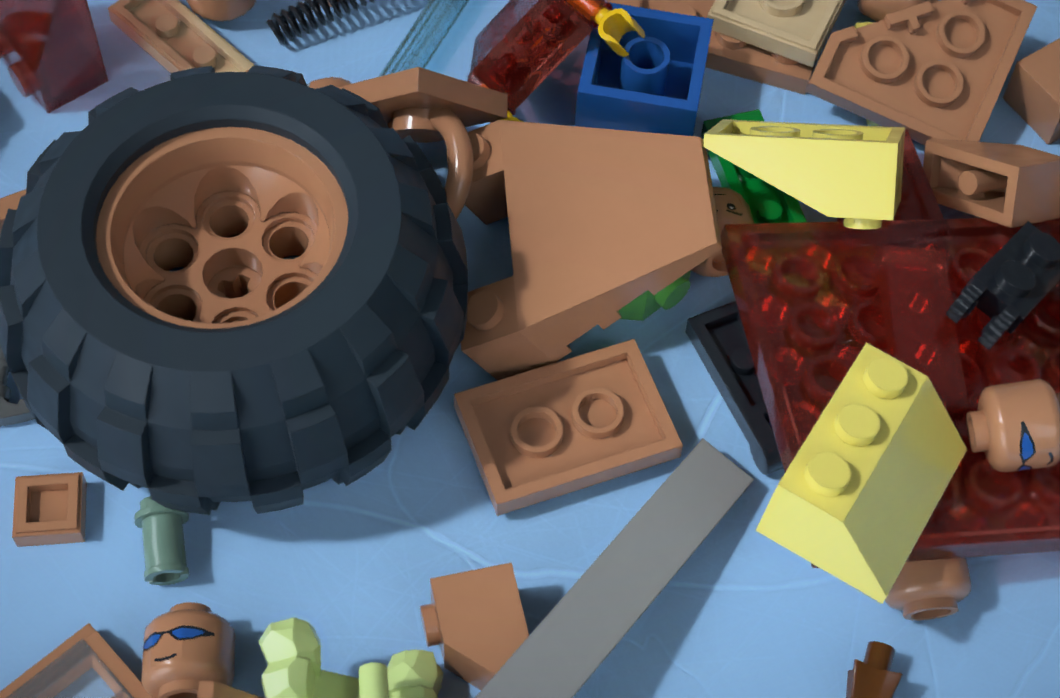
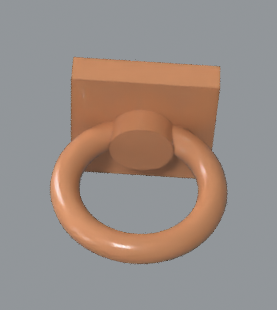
M421 67L338 87L340 89L345 88L378 107L388 127L393 128L402 139L410 135L415 142L420 143L445 141L448 152V174L444 189L447 195V203L457 220L469 195L474 167L472 144L465 127L506 119L508 94Z

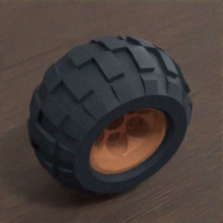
M253 65L248 72H215L212 66L173 72L170 75V81L154 85L142 91L130 87L88 112L89 125L82 131L64 132L57 140H53L28 170L26 195L21 196L17 210L8 209L0 236V345L25 405L36 422L49 430L64 445L66 453L71 459L87 471L121 490H124L128 483L138 489L141 487L148 488L152 500L166 508L210 515L211 510H217L221 502L252 501L256 513L260 514L302 505L304 500L303 490L333 479L338 485L344 482L348 486L384 462L392 450L391 437L393 435H400L406 426L415 431L449 380V365L456 349L464 339L468 310L467 255L462 230L447 203L446 191L432 165L410 135L402 139L393 128L388 127L378 107L345 88L340 89L334 85L317 89L308 87L303 74L293 71ZM288 256H299L294 259H282ZM185 267L178 271H170L174 268Z

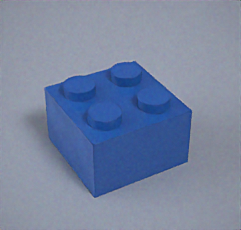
M597 1V3L609 11L619 8L626 10L645 31V37L642 38L636 31H629L624 34L619 44L629 55L626 57L619 56L598 34L599 25L593 19V30L590 32L577 91L575 126L694 136L714 19Z

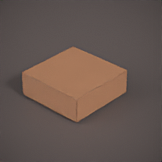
M83 472L15 477L12 538L17 547L85 542L87 482Z

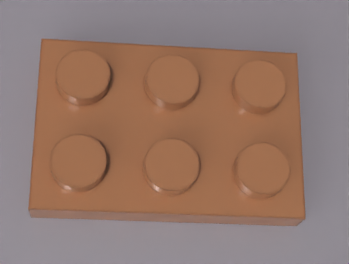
M635 339L454 394V408L497 516L681 457L683 444Z

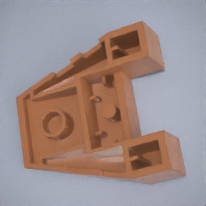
M497 120L468 132L473 149L474 167L472 183L465 206L485 225L508 217L513 276L468 292L467 322L464 339L461 342V351L496 380L556 363L572 352L569 346L570 343L596 325H599L604 330L622 318L618 310L647 290L653 295L657 294L721 250L722 244L707 150L703 147V139L697 136Z

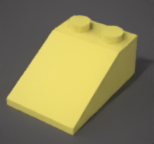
M722 119L704 134V148L827 217L844 218L843 226L853 229H879L882 227V220H894L901 201L905 127Z

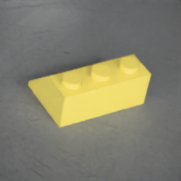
M866 343L778 483L755 531L883 604L967 451L929 377Z

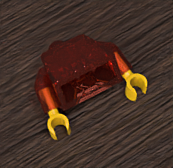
M510 0L475 38L467 82L508 94L507 118L502 120L524 122L514 117L516 109L581 43L593 28L598 27L600 37L617 55L622 57L629 55L619 44L622 36L629 31H636L644 38L645 31L626 10L621 8L612 10V5L607 0Z

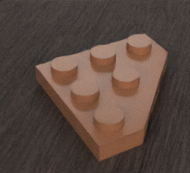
M929 0L887 14L883 20L856 29L853 25L832 32L805 92L883 127H905V137L923 145L926 144V140L934 138L979 142L1037 6L1024 0H941L932 4Z

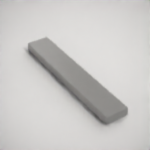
M702 438L475 698H573L754 479Z

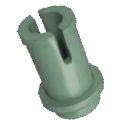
M151 496L141 500L140 510L134 516L135 525L142 529L145 560L144 580L145 582L149 581V584L170 585L182 582L189 577L183 524L188 521L189 512L166 508L152 500Z

